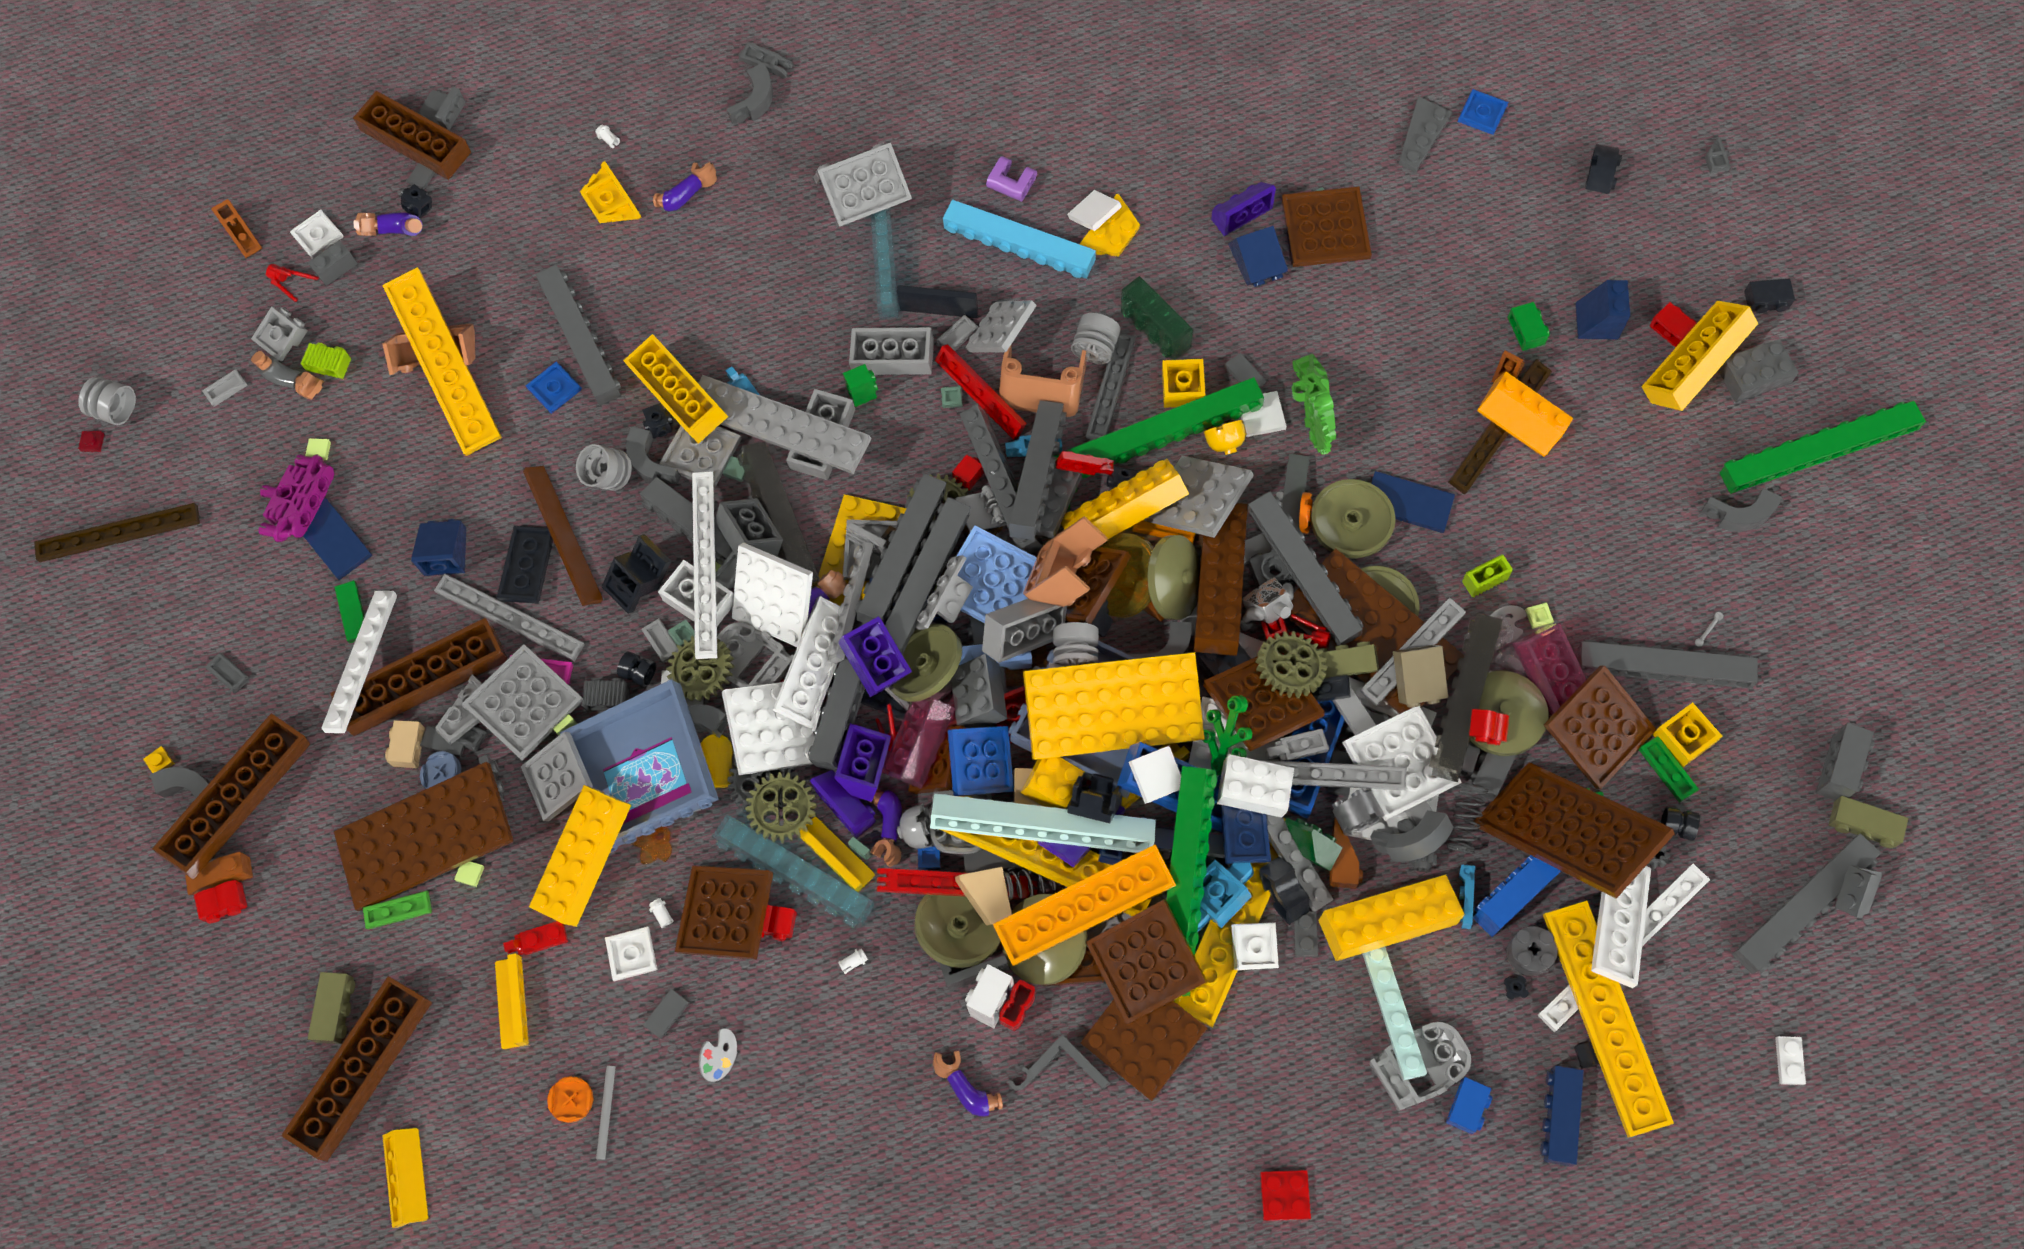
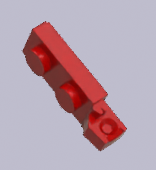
M1062 451L1056 460V468L1088 475H1095L1096 473L1111 475L1114 471V461L1107 458H1097L1092 455L1076 454L1072 451Z
M556 921L514 935L515 940L505 942L503 945L505 952L508 954L518 951V955H528L567 943L568 939L564 924Z

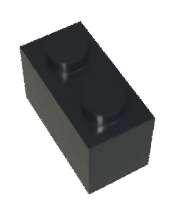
M1790 278L1749 282L1744 291L1747 306L1750 307L1752 312L1758 314L1771 310H1776L1777 312L1786 311L1795 301Z

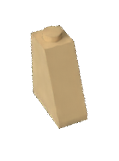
M1002 867L955 877L956 883L986 926L993 925L1012 915Z

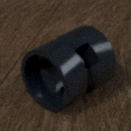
M627 651L619 661L617 675L626 680L633 679L634 683L646 687L655 674L656 662L647 658L641 659L640 655Z
M1666 806L1661 817V823L1673 829V837L1678 833L1679 838L1693 841L1698 833L1700 815L1692 811L1681 813V810L1678 808Z

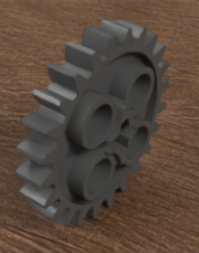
M734 761L736 769L729 770L732 776L728 777V782L731 783L728 785V790L733 791L730 794L731 799L737 798L735 805L742 804V811L744 812L745 807L751 806L746 802V798H753L748 791L744 790V787L747 785L755 787V783L759 784V782H762L765 771L739 775L736 761ZM795 767L771 770L767 772L766 780L769 781L770 774L775 772H781L783 778L786 777L787 773H790L793 780L797 773L793 772ZM780 789V790H779V802H780V806L783 808V807H784V804H783V801H782L783 790ZM789 793L786 796V799L792 800V797L790 795H796V793ZM776 795L772 798L765 797L764 800L768 802L773 801Z

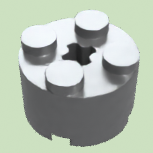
M1359 789L1351 794L1352 798L1346 801L1344 799L1339 800L1332 805L1334 808L1333 813L1345 836L1352 835L1351 830L1357 829L1358 832L1363 831L1380 821L1379 817L1385 816L1372 791Z
M1535 926L1525 927L1518 931L1507 946V959L1509 963L1520 974L1526 976H1537L1545 972L1553 965L1558 953L1553 934ZM1530 947L1536 952L1535 955H1533L1532 951H1528Z

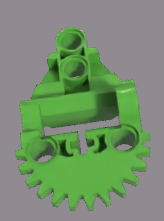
M1309 354L1293 360V368L1295 372H1298L1296 375L1300 381L1293 383L1292 397L1296 401H1304L1306 417L1304 421L1305 427L1310 428L1309 439L1313 443L1314 448H1317L1318 453L1320 452L1321 455H1325L1331 451L1330 448L1332 446L1330 442L1336 440L1334 405L1330 396L1326 370L1314 354Z

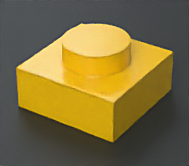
M162 746L143 758L152 773L170 768L175 764Z

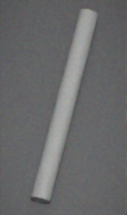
M606 1066L596 1159L605 1160L615 1066Z

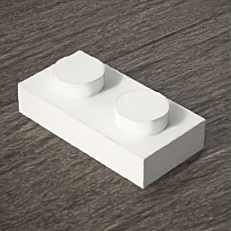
M1776 1037L1779 1083L1805 1085L1802 1038Z

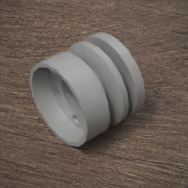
M1098 313L1084 314L1078 324L1077 333L1071 345V351L1081 359L1082 350H1086L1087 362L1095 364L1108 363L1111 361L1114 345L1117 343L1120 334L1119 324L1106 315Z
M94 376L86 381L79 395V408L84 415L101 419L113 425L124 424L129 419L136 404V396L130 386L99 376Z
M591 444L586 446L577 458L576 473L580 482L586 486L616 491L622 489L631 476V460L620 449Z
M1072 622L1057 625L1053 629V643L1057 646L1053 650V664L1075 666L1099 663L1097 658L1099 652L1095 648L1099 644V630L1096 626L1088 623Z

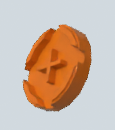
M1308 492L1302 493L1300 504L1299 529L1304 534H1308L1311 528L1308 526V521H1311L1313 500L1311 498L1312 494Z
M573 1076L564 1077L549 1090L547 1097L548 1109L559 1121L566 1123L577 1122L584 1118L591 1110L593 1091L589 1084L581 1078Z

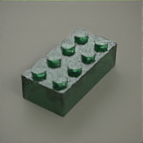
M1140 276L1121 290L1122 314L1134 322L1137 330L1143 331L1147 335L1151 344H1156L1160 348L1164 357L1176 360L1191 348L1193 328Z

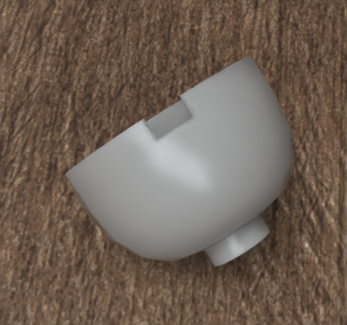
M925 804L913 806L905 811L901 816L900 826L897 827L899 837L903 838L907 845L916 849L934 846L930 835L928 807L923 808Z

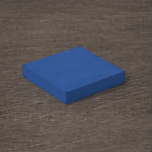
M1472 89L1458 118V122L1494 135L1508 102Z
M557 361L526 385V388L551 414L582 390L579 384Z

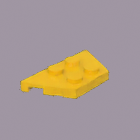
M605 161L602 162V168L599 172L593 174L588 184L580 191L599 223L640 219V213L607 163Z
M1116 194L1113 199L1119 201L1122 207L1097 230L1093 231L1090 229L1080 243L1082 246L1096 250V255L1108 254L1109 256L1119 257L1140 228L1139 222L1119 194Z

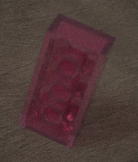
M1560 623L1546 625L1512 643L1529 680L1539 688L1545 698L1548 707V719L1587 680Z
M930 697L921 701L911 702L884 763L882 773L922 789L923 784L927 781L930 767L936 760L939 746L944 741L947 727L953 720L955 708Z

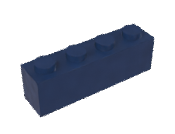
M1554 1066L1551 1068V1071L1547 1072L1546 1085L1550 1086L1549 1094L1545 1095L1544 1108H1547L1548 1111L1547 1118L1544 1117L1542 1131L1546 1132V1136L1540 1148V1153L1544 1156V1162L1571 1167L1577 1165L1584 1070Z

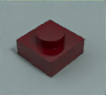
M82 431L78 449L81 452H101L104 433L102 431Z

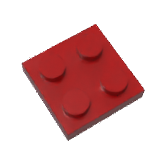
M1307 1170L1260 1172L1263 1221L1311 1219Z

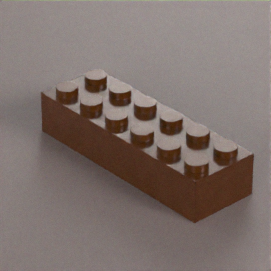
M378 91L374 92L353 117L361 132L413 161L424 165L448 180L471 154V150L464 138Z

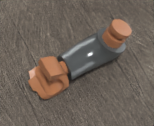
M262 351L256 352L251 358L252 363L256 364L258 372L265 380L276 385L296 389L298 394L307 399H313L322 389L323 380L314 377L309 372H301L280 363L275 357L266 356Z

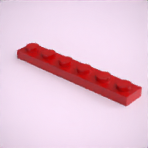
M948 344L943 345L935 361L1013 440L1017 439L1027 423Z

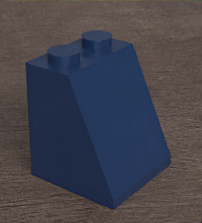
M1274 226L1240 236L1228 243L1247 286L1251 284L1254 287L1265 284L1264 280L1269 278L1272 281L1281 279L1283 274L1288 271Z
M1606 280L1575 303L1578 339H1619L1630 318L1628 280Z
M450 519L447 522L428 521L427 523H421L411 557L412 563L424 576L465 573L466 527L461 520Z

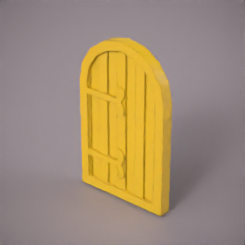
M712 734L704 738L700 744L715 788H725L731 784L728 782V777L732 776L729 770L732 769L733 748L727 737L721 735L718 738Z

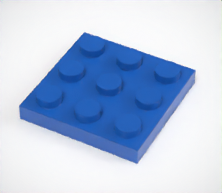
M1008 726L948 730L953 796L1014 791Z

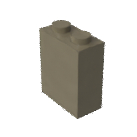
M1427 645L1393 651L1399 703L1406 704L1407 707H1418L1421 702L1437 704L1441 703V699L1448 698L1442 646Z

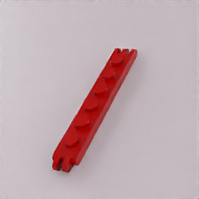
M890 868L877 869V874L886 875V877H877V883L886 884L885 886H877V892L966 897L956 883L955 877L968 873ZM1010 875L1013 884L1012 899H1020L1017 893V880L1014 875ZM1019 876L1022 888V898L1020 900H1025L1031 896L1028 889V877ZM1032 881L1033 887L1038 886L1037 881ZM1034 890V895H1038V890Z

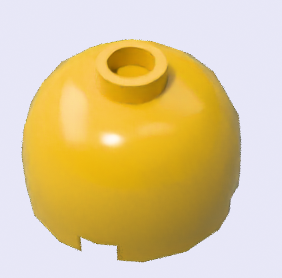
M1242 420L1204 431L1208 445L1216 452H1225V455L1237 452L1236 448L1243 444L1246 435Z

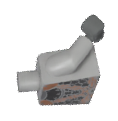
M1272 577L1243 597L1242 601L1246 612L1240 621V628L1245 632L1254 625L1252 621H1264L1270 624L1280 617L1283 619L1288 618L1293 609L1291 602L1294 598L1293 586L1290 583H1285L1282 586L1275 577Z

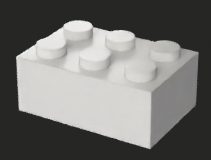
M683 560L658 593L665 603L695 622L694 566ZM716 581L718 626L733 607L734 593Z
M1228 754L1223 762L1217 804L1283 817L1289 807L1294 768Z
M988 964L986 969L982 968L976 978V981H978L975 990L970 989L965 1001L967 1002L966 1006L971 1017L995 1028L1003 1005L1010 999L1014 982L1012 976Z

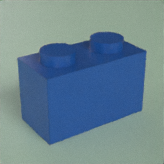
M1464 1077L1458 1087L1446 1123L1470 1134L1475 1133L1476 1130L1480 1131L1485 1120L1482 1117L1484 1108L1488 1109L1493 1096L1489 1095L1491 1088Z

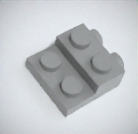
M271 306L251 339L277 360L283 362L292 346L298 347L308 330L304 328L305 323L303 321L291 318L292 313L283 307L278 309Z

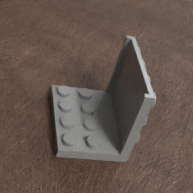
M884 142L877 144L867 152L832 165L829 163L818 167L813 177L816 184L822 183L839 227L912 199L891 142L885 145Z

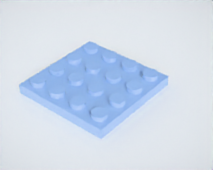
M974 525L957 556L963 555L966 557L958 576L973 586L960 611L985 623L987 613L1028 599L1023 594V591L1037 557Z

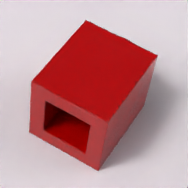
M967 454L952 471L953 478H956L955 482L958 484L962 482V487L968 488V491L972 489L984 474L980 460L976 457L972 458Z

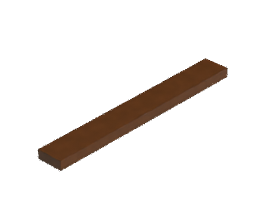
M544 466L525 467L523 473L582 606L601 603L603 600L602 595Z

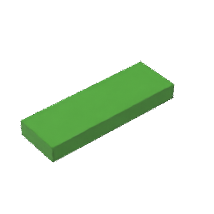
M428 891L363 907L365 927L368 930L432 913Z

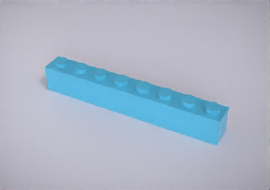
M955 200L951 201L943 217L944 228L950 233H959L967 239L979 240L984 245L996 246L1003 252L1010 251L1023 259L1029 258L1035 260L1040 265L1052 266L1057 271L1069 272L1076 278L1083 277L1087 279L1096 260V250Z

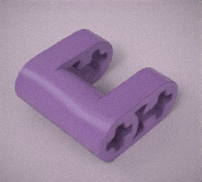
M1001 156L991 171L986 186L1022 202L1036 179L1037 170L1026 167L1019 180L1016 181L1006 176L1011 167V159Z

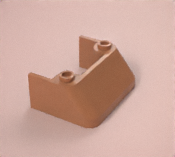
M473 324L448 326L462 354L465 366L472 364L475 360V331ZM405 332L396 333L383 343L389 375L395 374L398 370H401L402 373L412 372L414 367L420 365Z
M1010 346L1003 356L999 396L1012 409L1036 413L1040 400L1064 403L1063 412H1067V417L1074 416L1078 412L1085 376L1086 350H1082L1079 368H1065L1061 374V379L1058 380L1021 374V363L1017 359L1012 358V347Z
M1085 516L1049 540L1041 548L1023 594L1029 600L1061 607L1071 606L1077 598L1090 589L1075 574L1077 569L1081 566L1085 567L1091 561L1092 551L1105 543L1108 538Z

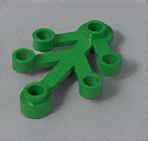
M1242 695L1232 696L1228 700L1227 707L1230 712L1225 729L1221 721V713L1218 709L1209 710L1206 714L1207 720L1214 724L1220 742V748L1218 749L1214 730H1204L1205 740L1202 741L1209 745L1212 754L1211 770H1216L1217 776L1222 774L1223 762L1227 757L1228 749L1252 738V730L1249 727L1239 728L1237 734L1233 735L1238 713L1245 712L1248 707L1247 699ZM1243 747L1234 748L1232 754H1230L1239 756L1238 753H1240V757L1244 758L1247 756V752Z

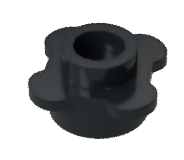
M1518 976L1513 979L1507 977L1504 979L1503 983L1506 986V997L1513 1000L1514 998H1526L1529 992L1525 987V977Z

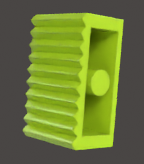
M319 342L316 344L309 343L301 365L308 372L343 379L351 358L346 350L341 347L330 348Z
M1501 554L1466 572L1462 582L1471 597L1475 598L1479 593L1482 594V592H1486V590L1497 586V584L1500 585L1501 582L1507 581L1513 569L1504 555Z

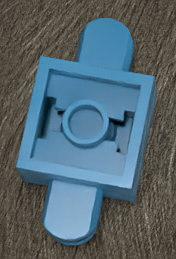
M1214 860L1207 867L1206 876L1203 880L1204 896L1200 905L1201 920L1198 923V931L1210 920L1222 928L1252 897L1248 888L1244 885L1254 874L1250 863H1233L1228 869H1225L1218 861Z

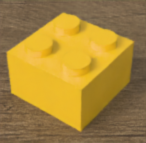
M1203 359L1163 360L1164 408L1179 407L1205 396Z
M1693 702L1653 733L1655 738L1658 736L1682 768L1713 746L1722 737L1719 731Z
M1061 757L1037 759L1020 793L1044 807L1066 809L1072 797L1073 785L1079 776L1082 777L1084 771Z

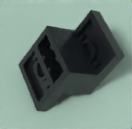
M645 534L640 535L632 551L614 557L601 587L628 614L632 613L640 597L659 589L671 560Z
M1240 644L1238 645L1237 656L1195 653L1200 702H1202V697L1212 698L1203 686L1205 680L1251 659Z

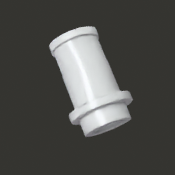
M600 125L596 129L597 137L603 139L611 148L619 144L620 139L610 131L608 126Z
M659 898L649 904V911L654 913L660 927L664 928L673 923L674 920L665 907V901Z
M861 948L859 950L855 949L853 954L838 963L843 972L847 974V972L860 964L864 965L868 958Z

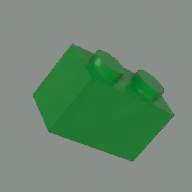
M1531 302L1511 308L1507 318L1522 351L1545 345L1550 333L1547 325H1544L1541 311L1539 308H1536L1535 303Z
M863 364L843 373L847 392L855 407L877 398L876 391L878 387L872 369L868 371L866 365Z

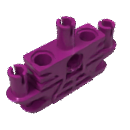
M298 454L297 458H295L296 466L288 465L277 487L262 486V488L267 490L260 489V495L264 498H271L263 513V516L271 524L261 523L260 525L266 528L259 527L260 535L273 537L276 542H283L291 535H294L296 538L304 536L334 478L333 468L330 465H326L318 454H315L313 457Z

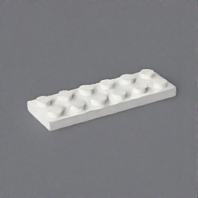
M821 596L816 599L773 708V711L808 728H812L815 724L817 711H820L837 664L828 661L830 655L828 654V649L834 640L833 630L839 621L840 615H838L840 606Z
M1647 866L1617 899L1604 892L1601 893L1591 968L1592 972L1631 988L1638 985L1651 868Z

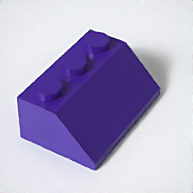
M1264 182L1249 186L1239 195L1235 194L1225 203L1216 205L1212 209L1211 220L1224 236L1230 234L1273 209L1276 187Z
M879 616L845 634L838 641L870 697L885 690L912 672Z
M850 723L834 778L851 796L872 802L879 784L891 736Z
M833 770L812 778L810 782L817 795L856 839L876 823L874 818L876 813L868 804L864 806L860 802L861 798L851 796L834 778L836 773Z

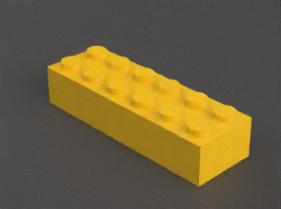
M1716 301L1641 386L1650 403L1683 411L1758 325L1750 307Z
M653 334L623 360L698 444L729 417Z
M1165 459L1158 461L1146 471H1140L1130 480L1119 483L1114 489L1101 493L1098 498L1083 503L1080 508L1065 513L1061 525L1065 530L1085 516L1110 539L1187 496L1189 493L1179 473L1169 460Z
M586 785L583 786L529 905L530 908L562 924L577 927L631 804Z
M1442 875L1324 910L1318 921L1335 960L1339 961L1457 925L1465 914L1447 876Z

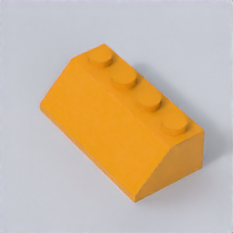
M1508 372L1503 373L1495 380L1477 409L1480 414L1543 457L1547 455L1564 435L1573 420L1570 415Z

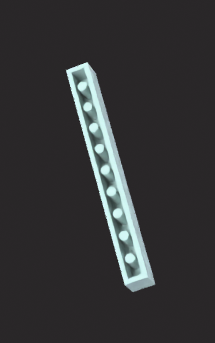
M934 794L930 828L1139 853L1154 845L1156 820L1115 815L1109 824L1067 813L1068 809Z

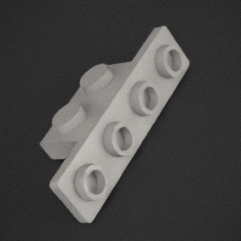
M955 556L948 561L947 570L938 579L936 590L929 596L925 610L917 618L918 622L915 627L918 630L928 629L936 613L949 623H954L973 586L958 576L966 560L965 556Z

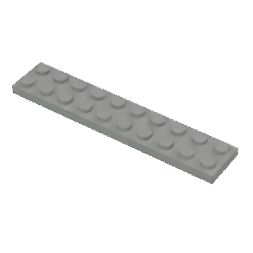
M702 375L698 383L729 416L720 425L854 474L872 439L868 434Z

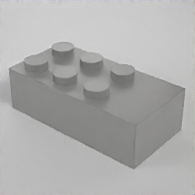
M931 327L852 328L849 357L850 368L854 369L865 364L868 371L872 369L874 375L932 374L934 338Z
M814 389L806 412L849 427L855 407L852 399ZM793 451L789 452L786 460L791 470L825 480L829 479L833 466Z
M1025 599L987 613L985 616L982 651L1000 663L1053 642V629L1057 625L1065 623L1067 606L1061 607Z

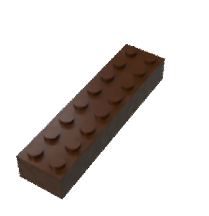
M1235 504L1215 538L1203 535L1194 652L1237 656L1248 504Z
M487 618L481 619L368 674L346 730L353 736H356L468 681L472 675L476 677L505 663L508 658L493 625ZM336 691L330 693L332 699Z
M271 713L155 844L152 850L194 880L310 746L307 738Z
M388 976L281 1136L316 1159L328 1162L432 1002Z

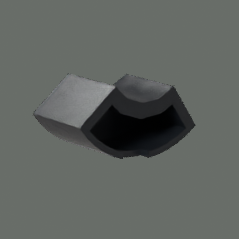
M1600 144L1595 145L1585 184L1587 190L1609 194L1611 189H1615L1617 178L1614 175L1616 167L1620 166L1622 159L1618 148Z
M1279 856L1259 869L1264 891L1269 890L1275 901L1272 903L1273 907L1289 925L1309 912L1310 897L1300 886L1295 875V869L1289 862H1286Z

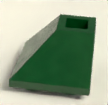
M1286 818L1285 823L1301 855L1317 866L1331 871L1343 848L1335 843L1337 839L1327 833L1323 835L1321 828L1311 823L1309 825L1299 818L1296 821Z

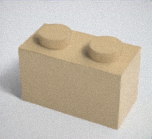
M394 720L393 727L389 731L390 745L385 753L387 762L393 767L418 768L422 749L420 744L425 732V727L420 722Z

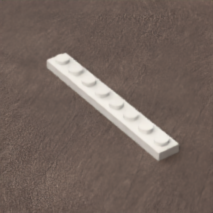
M394 591L374 592L322 725V730L325 733H345L397 598Z

